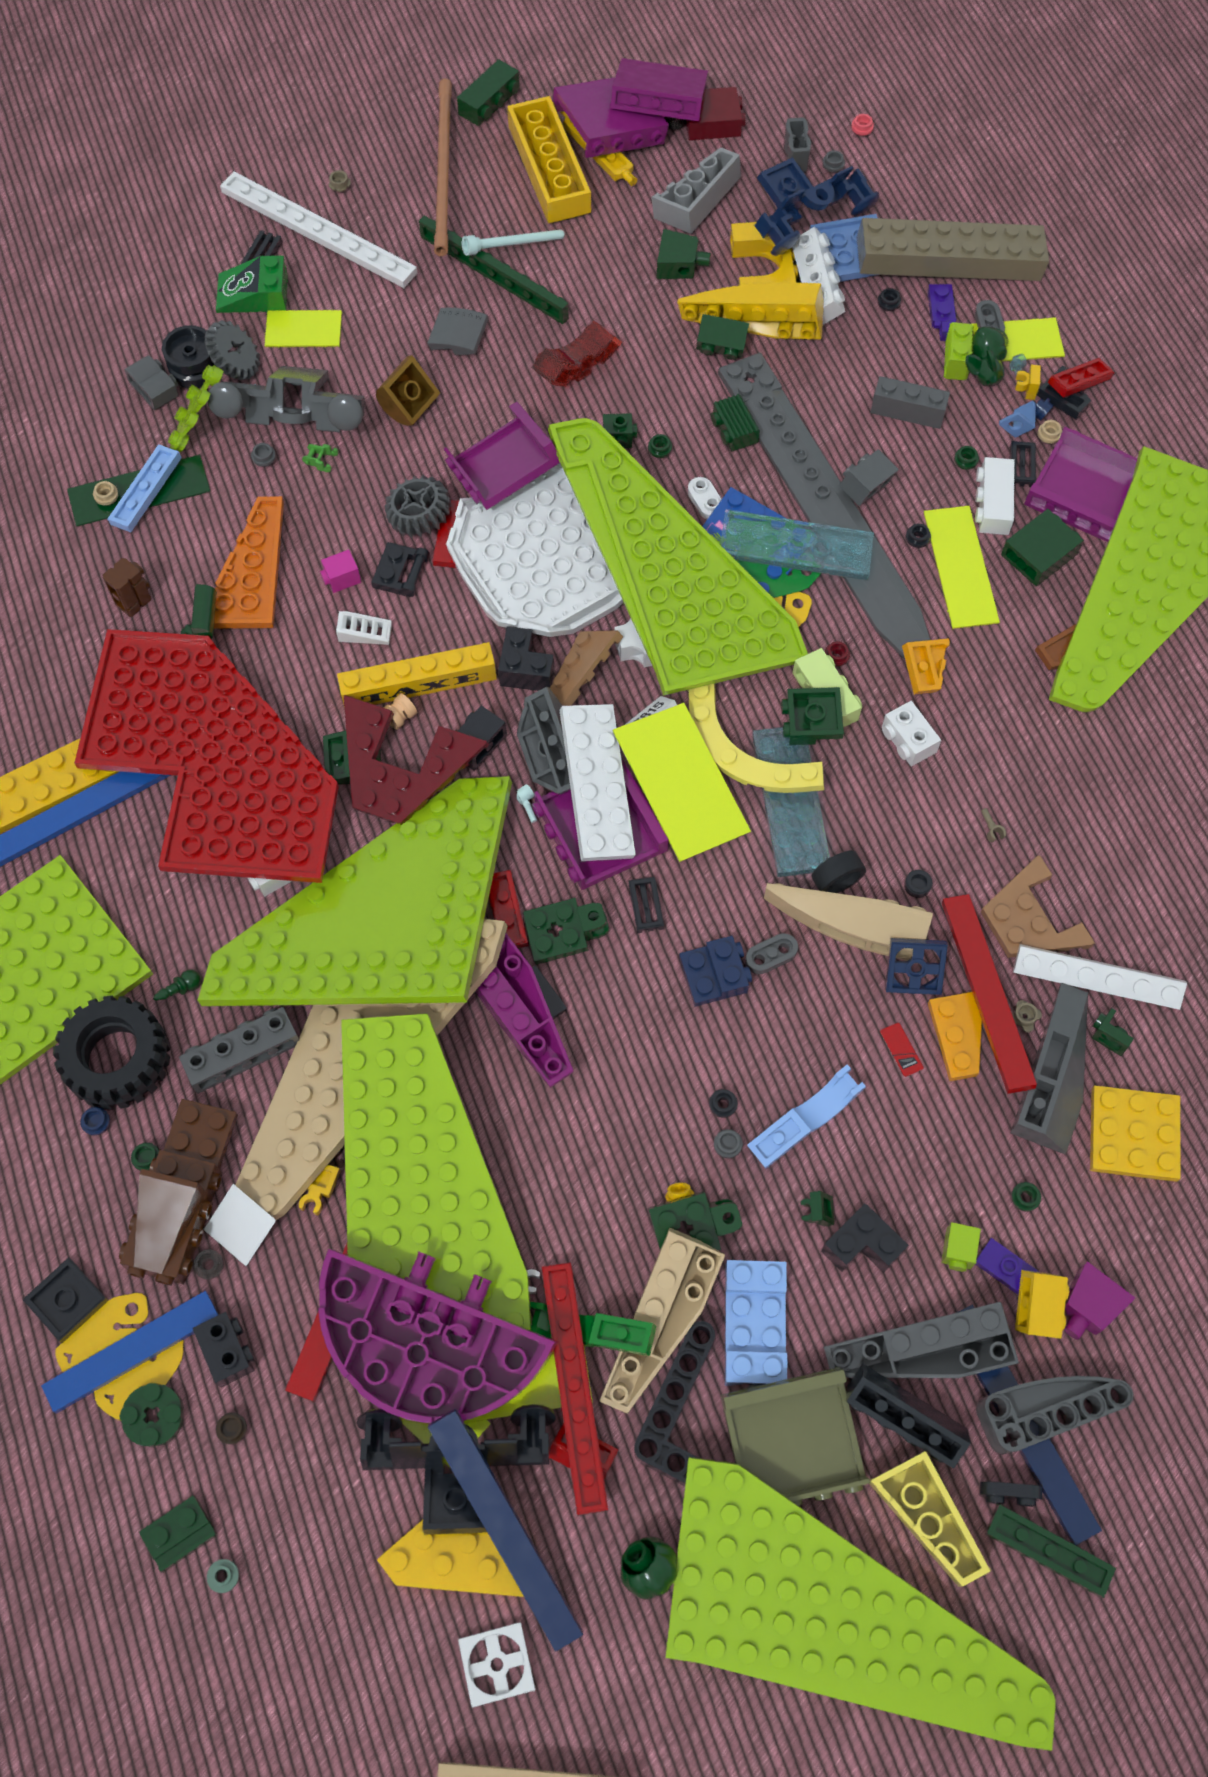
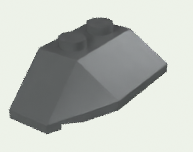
M545 687L525 698L517 737L533 782L561 795L571 790L560 717L562 704L551 689Z

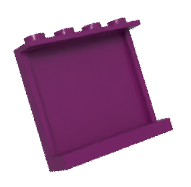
M622 58L612 86L610 108L699 121L708 70Z
M615 77L554 87L552 102L556 112L565 111L586 142L585 158L664 144L668 123L663 116L611 109L612 86Z
M517 401L509 406L515 419L458 456L454 457L447 447L444 448L448 456L444 460L450 470L455 474L459 482L462 483L476 505L481 503L486 510L560 463L552 441Z
M1064 427L1040 475L1030 488L1024 505L1041 513L1049 509L1052 513L1058 515L1064 523L1108 542L1130 487L1138 458L1110 447L1099 440L1083 435L1076 430Z
M622 757L621 761L636 854L634 858L581 861L571 790L561 795L551 792L542 797L538 791L534 792L535 803L532 804L533 810L538 818H543L545 822L544 830L550 840L554 838L557 844L555 849L559 859L567 862L569 866L567 869L568 875L573 883H578L581 890L668 851L669 840Z

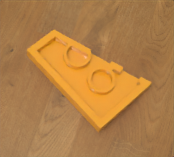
M968 992L930 999L928 1006L949 1081L977 1077L980 1064L982 1019L973 993Z

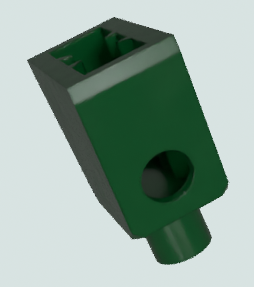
M663 229L657 260L656 279H692L696 266L709 267L711 252L698 251L699 239L695 236Z

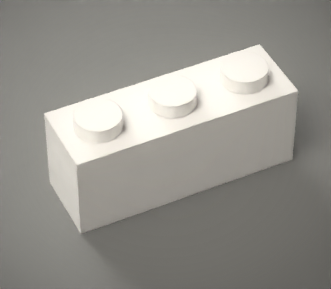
M985 457L982 467H978L976 473V482H980V487H977L976 502H980V506L976 509L975 522L979 523V533L1009 535L1014 521V459Z

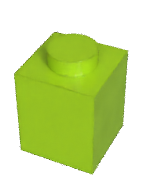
M951 1222L946 1229L941 1263L948 1264L949 1268L955 1271L965 1272L967 1269H971L976 1264L981 1229Z

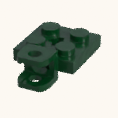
M576 898L523 912L536 965L589 951L587 941L603 937L610 931L606 914L600 903H590L578 907ZM553 926L563 927V930L559 931V936L557 937L549 933Z
M704 1191L648 1208L659 1249L662 1247L669 1227L676 1230L681 1227L680 1222L685 1221L687 1225H692L689 1236L700 1240L716 1250H721L719 1236L735 1232L742 1227L738 1207L731 1199H721L708 1203ZM730 1212L729 1218L723 1219V1215Z

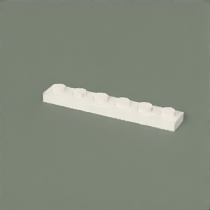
M1019 944L1013 968L1014 973L1179 1010L1187 986V982L1184 980Z

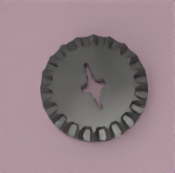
M221 320L213 323L207 329L205 334L207 352L213 363L229 377L238 380L249 379L258 371V367L261 364L258 360L260 354L256 351L258 346L252 343L253 338H249L246 335V330H240L238 324L233 325L231 321L225 322ZM231 348H238L237 351L228 353Z

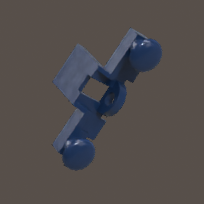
M792 157L760 172L757 179L775 203L777 209L769 217L766 213H763L754 226L763 239L768 236L775 244L771 254L779 256L790 250L800 238V232L793 231L790 225L799 222L802 218L798 210L803 203L807 208L820 211L849 197L855 206L851 211V215L857 217L869 211L877 203L879 192L872 191L867 184V179L859 168L846 179L854 169L853 166L836 173L832 178L813 187Z

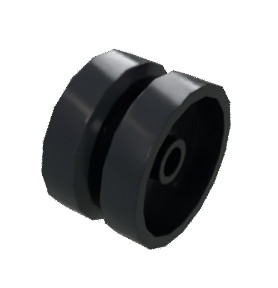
M185 325L175 328L166 335L162 341L161 348L169 374L173 375L179 386L187 389L191 385L201 388L205 382V379L202 378L205 368L208 365H215L205 346L207 330L196 325Z

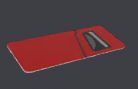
M895 1023L880 1030L904 1077L924 1069L900 1023Z

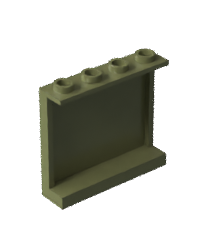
M836 1367L720 1395L735 1463L744 1467L798 1506L803 1504L802 1499L814 1497L816 1501L825 1500L833 1497L832 1492L844 1490L845 1493H854L863 1490L862 1485L870 1483V1479L865 1475L849 1403L846 1402L844 1383L847 1381L844 1369Z

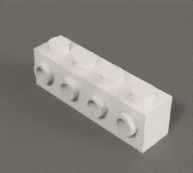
M813 227L801 234L799 240L792 248L801 283H821L824 300L823 324L845 312L843 305L845 297L839 289L838 283L840 279L833 268L835 260L828 249L830 241L825 233L821 234Z

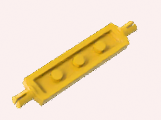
M561 111L560 113L565 117L563 128L585 150L586 142L565 111ZM621 152L592 157L615 182L619 179H625L630 186L637 183V178L632 174L633 164Z

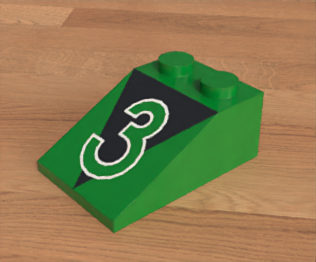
M259 256L219 273L216 312L239 313L286 310L288 272L284 256Z

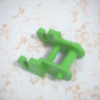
M309 444L307 446L309 453L307 456H303L302 461L306 465L315 466L319 471L330 472L332 469L331 465L327 464L325 467L323 461L320 460L322 455L325 456L326 454L337 456L339 453L338 449L334 448L332 451L330 445L323 444V446ZM314 453L319 454L318 458H313Z

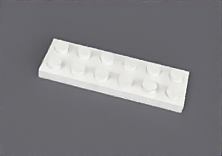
M613 704L562 706L560 708V717L581 861L634 858L636 854L620 747L612 731L617 728Z

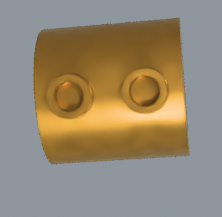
M409 355L377 389L376 398L381 408L392 419L400 424L411 426L438 397L440 392L413 355Z

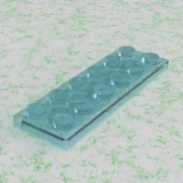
M725 510L720 545L735 560L868 580L874 532Z
M783 727L753 731L752 738L756 759L775 764L812 763L809 746L789 745V738H783ZM762 788L777 877L813 873L820 864L830 858L818 792L780 793L765 791Z

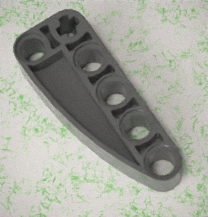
M1093 1376L1056 1377L1012 1386L987 1395L978 1401L976 1412L991 1448L996 1453L1004 1455L1022 1450L1124 1409L1132 1403L1134 1394L1128 1383L1118 1379ZM1111 1389L1118 1393V1403L1112 1400L1110 1395ZM1085 1399L1092 1405L1091 1414L1084 1409L1083 1403ZM990 1401L995 1402L999 1407L998 1416H994L990 1412ZM1057 1410H1061L1066 1417L1064 1425L1057 1419ZM1031 1420L1036 1422L1039 1427L1037 1436L1030 1431L1029 1423ZM1009 1434L1011 1440L1005 1444L1003 1437Z

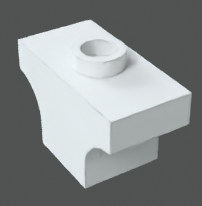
M631 618L626 624L614 627V631L618 630L623 636L621 641L616 644L620 660L632 659L639 661L644 667L652 666Z

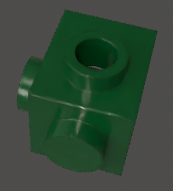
M632 413L603 414V428L624 449L632 448L633 438H637V423H632Z

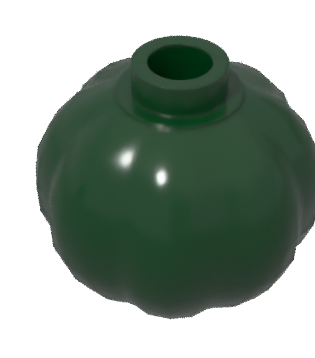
M650 1536L636 1540L628 1546L622 1555L620 1570L622 1584L638 1598L649 1600L662 1596L670 1589L677 1578V1555L673 1548L660 1538Z

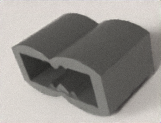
M804 117L788 118L784 137V151L787 154L786 160L793 157L801 170L806 172L811 150L808 123Z
M147 355L124 369L131 386L144 398L152 409L156 410L178 396V383L173 375L165 373L164 367L158 359L154 360L151 356Z

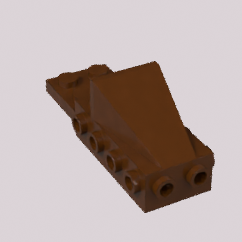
M181 1099L164 1150H159L158 1156L153 1158L149 1170L141 1169L139 1174L137 1214H133L130 1220L129 1230L131 1232L127 1242L122 1244L119 1252L120 1264L127 1269L128 1275L137 1278H144L145 1275L155 1277L156 1282L172 1286L173 1282L184 1285L186 1277L190 1275L193 1268V1257L196 1248L200 1246L203 1238L205 1221L212 1212V1201L215 1192L218 1191L222 1182L220 1167L238 1117L236 1112Z

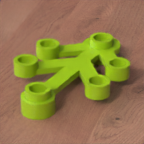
M208 365L202 374L205 382L201 389L194 385H191L186 394V398L190 400L187 410L181 406L175 415V419L179 421L177 431L174 430L168 439V443L171 444L170 449L182 452L189 440L187 433L196 424L199 417L198 411L207 403L210 397V393L206 390L209 385L213 386L219 383L223 375V370L215 365Z

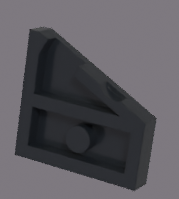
M1062 365L1054 374L1065 371L1067 368ZM1048 380L1039 388L1036 394L1043 400L1049 398V402L1074 419H1077L1091 403V399L1083 391L1063 398L1048 383Z

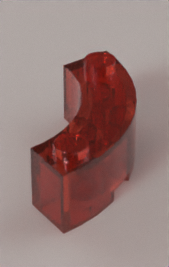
M593 320L584 329L583 333L568 345L558 349H548L545 347L543 352L538 354L531 368L552 385L568 386L572 380L579 382L592 373L591 368L600 362L603 365L618 349L622 341L604 326Z

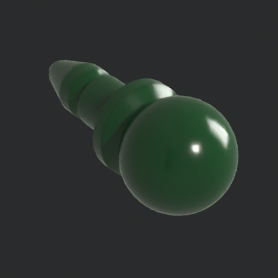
M193 969L185 970L180 977L173 978L172 984L160 989L154 995V1001L165 1000L177 993L184 995L187 991L198 989L202 982L201 975Z

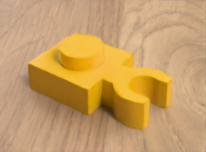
M327 1165L307 1188L308 1194L300 1199V1210L304 1211L307 1203L315 1202L316 1205L313 1213L317 1216L321 1213L323 1208L321 1198L322 1196L331 1198L341 1172L339 1168Z

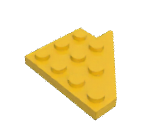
M422 1520L377 1559L396 1586L524 1597L488 1533L424 1535Z

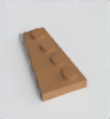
M618 630L580 631L550 687L562 706H572L581 694L579 688L590 682L594 677L595 673L593 670L600 661L605 662L609 657V648L613 643L618 644L623 636Z

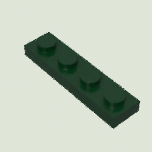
M1000 1504L997 1505L985 1532V1535L1094 1595L1105 1598L1116 1567Z

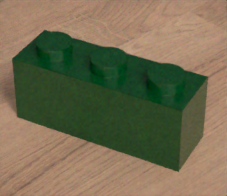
M498 59L457 96L458 115L479 127L499 107H502L512 95L518 92L520 89L519 71Z

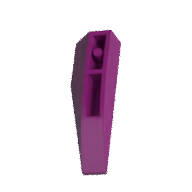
M505 934L496 967L476 989L475 993L514 1045L549 1088H551L574 1071L532 967L509 936Z

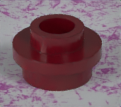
M833 642L825 649L826 655L832 657L835 666H843L848 662L850 651L843 642ZM833 654H839L841 657H836Z

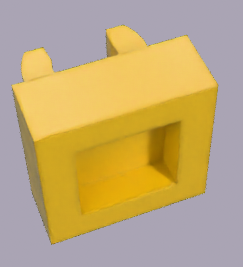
M1031 364L1028 373L1018 371L1015 380L1018 381L1015 390L1019 392L1026 390L1025 399L1035 400L1040 386L1041 365Z

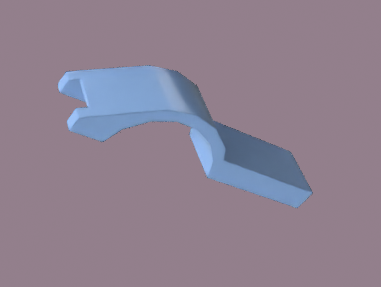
M848 1064L838 1071L828 1084L812 1098L800 1106L792 1108L747 1145L765 1169L810 1133L834 1118L866 1088L863 1082L858 1085L848 1074L851 1071Z

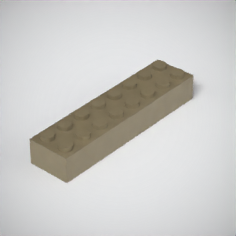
M862 218L856 238L860 274L1041 281L1049 263L1044 225Z

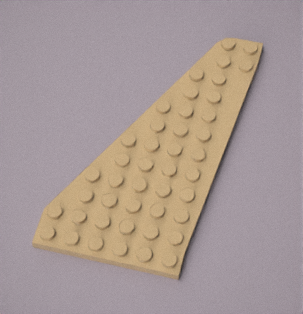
M484 919L468 999L497 965L508 927L505 921ZM464 1003L313 1005L235 1186L277 1220L290 1210L345 1145L341 1020L428 1014L436 1035H438Z

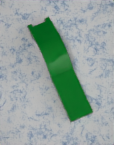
M530 1301V1309L535 1310L531 1331L552 1339L547 1305ZM599 1313L592 1316L579 1314L584 1347L596 1346L650 1357L657 1328L655 1324Z

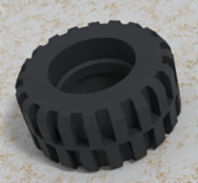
M113 995L104 996L103 1001L100 1002L96 998L88 1001L89 1005L82 1009L79 1006L74 1010L75 1015L71 1019L67 1017L62 1023L65 1027L63 1032H57L55 1040L59 1046L53 1047V1056L57 1059L54 1063L56 1071L61 1075V1079L66 1086L88 1105L93 1107L100 1105L103 1109L112 1110L115 1104L120 1109L129 1107V1102L133 1100L138 1104L145 1100L143 1095L149 1091L152 1094L158 1088L155 1083L157 1080L163 1081L166 1075L163 1067L169 1066L171 1058L167 1053L170 1050V1043L166 1038L167 1034L154 1014L138 1001L132 1002L129 997L120 996L116 1000ZM117 1032L131 1033L136 1037V1050L131 1060L124 1067L106 1074L95 1073L90 1070V1054L94 1046L102 1038Z

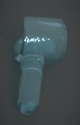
M1024 354L1013 356L1009 364L1010 370L1015 371V374L1018 371H1022L1021 368L1027 365Z

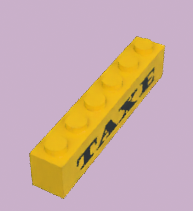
M490 642L337 673L343 704L344 695L377 705L394 701L400 693L404 694L407 698L497 680Z

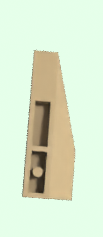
M767 883L764 895L766 901L809 928L837 941L889 956L890 938L926 940L933 913L926 912L924 908L899 905L894 900H879L785 886L779 883ZM902 949L897 953L896 958L908 961L912 958L913 949Z
M669 1227L632 1318L633 1320L653 1323L657 1326L650 1357L619 1351L599 1402L628 1414L702 1313L725 1257L724 1253L696 1238Z

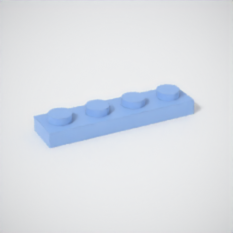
M158 444L108 517V521L112 526L132 532L182 458L179 451Z

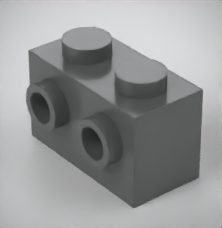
M878 449L871 455L866 453L858 461V465H850L844 471L843 476L845 478L839 486L860 506L888 485L899 469Z

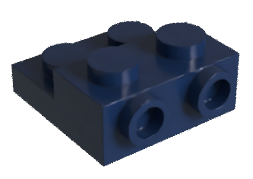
M733 935L706 942L705 947L679 953V959L694 1007L748 993L749 983L752 982L751 972L748 966L743 967L740 958L744 957L743 948L740 941H734Z

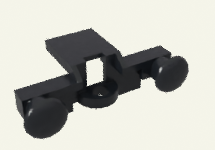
M529 1404L515 1409L510 1420L513 1424L520 1427V1434H508V1439H484V1442L479 1444L474 1430L466 1425L489 1466L549 1465V1435L546 1433V1426L551 1425L556 1420L554 1411L549 1407ZM383 1409L368 1410L358 1417L356 1424L365 1431V1437L361 1439L360 1450L362 1470L425 1469L424 1535L487 1533L454 1473H445L444 1455L433 1436L430 1437L429 1444H421V1441L403 1442L402 1438H391V1432L402 1427V1419Z

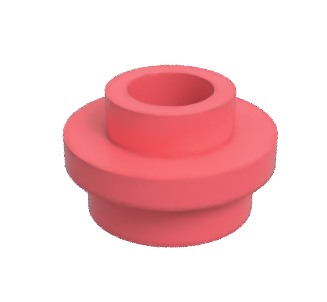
M859 114L852 121L851 128L854 133L864 136L873 131L874 123L869 115Z

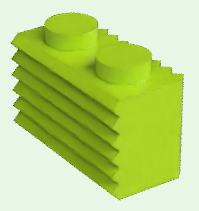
M950 323L945 344V379L965 381L968 377L969 370L966 367L965 360L967 355H972L973 353L972 338L974 326L972 324Z

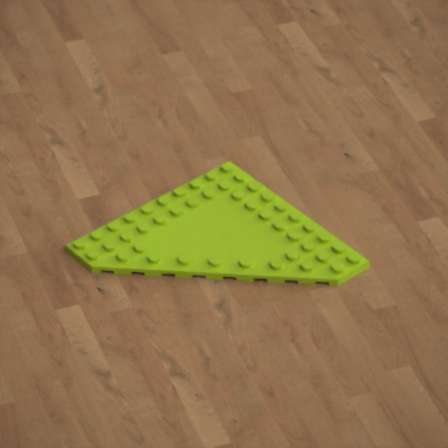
M510 776L458 779L428 800V803L421 810L414 812L412 817L402 825L396 823L324 874L322 883L310 884L211 955L198 996L200 1005L467 1003L512 787Z

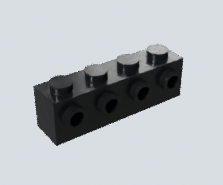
M863 1363L846 1387V1402L855 1410L872 1417L882 1427L891 1429L911 1445L918 1446L929 1453L935 1460L945 1463L953 1469L971 1444L968 1428Z

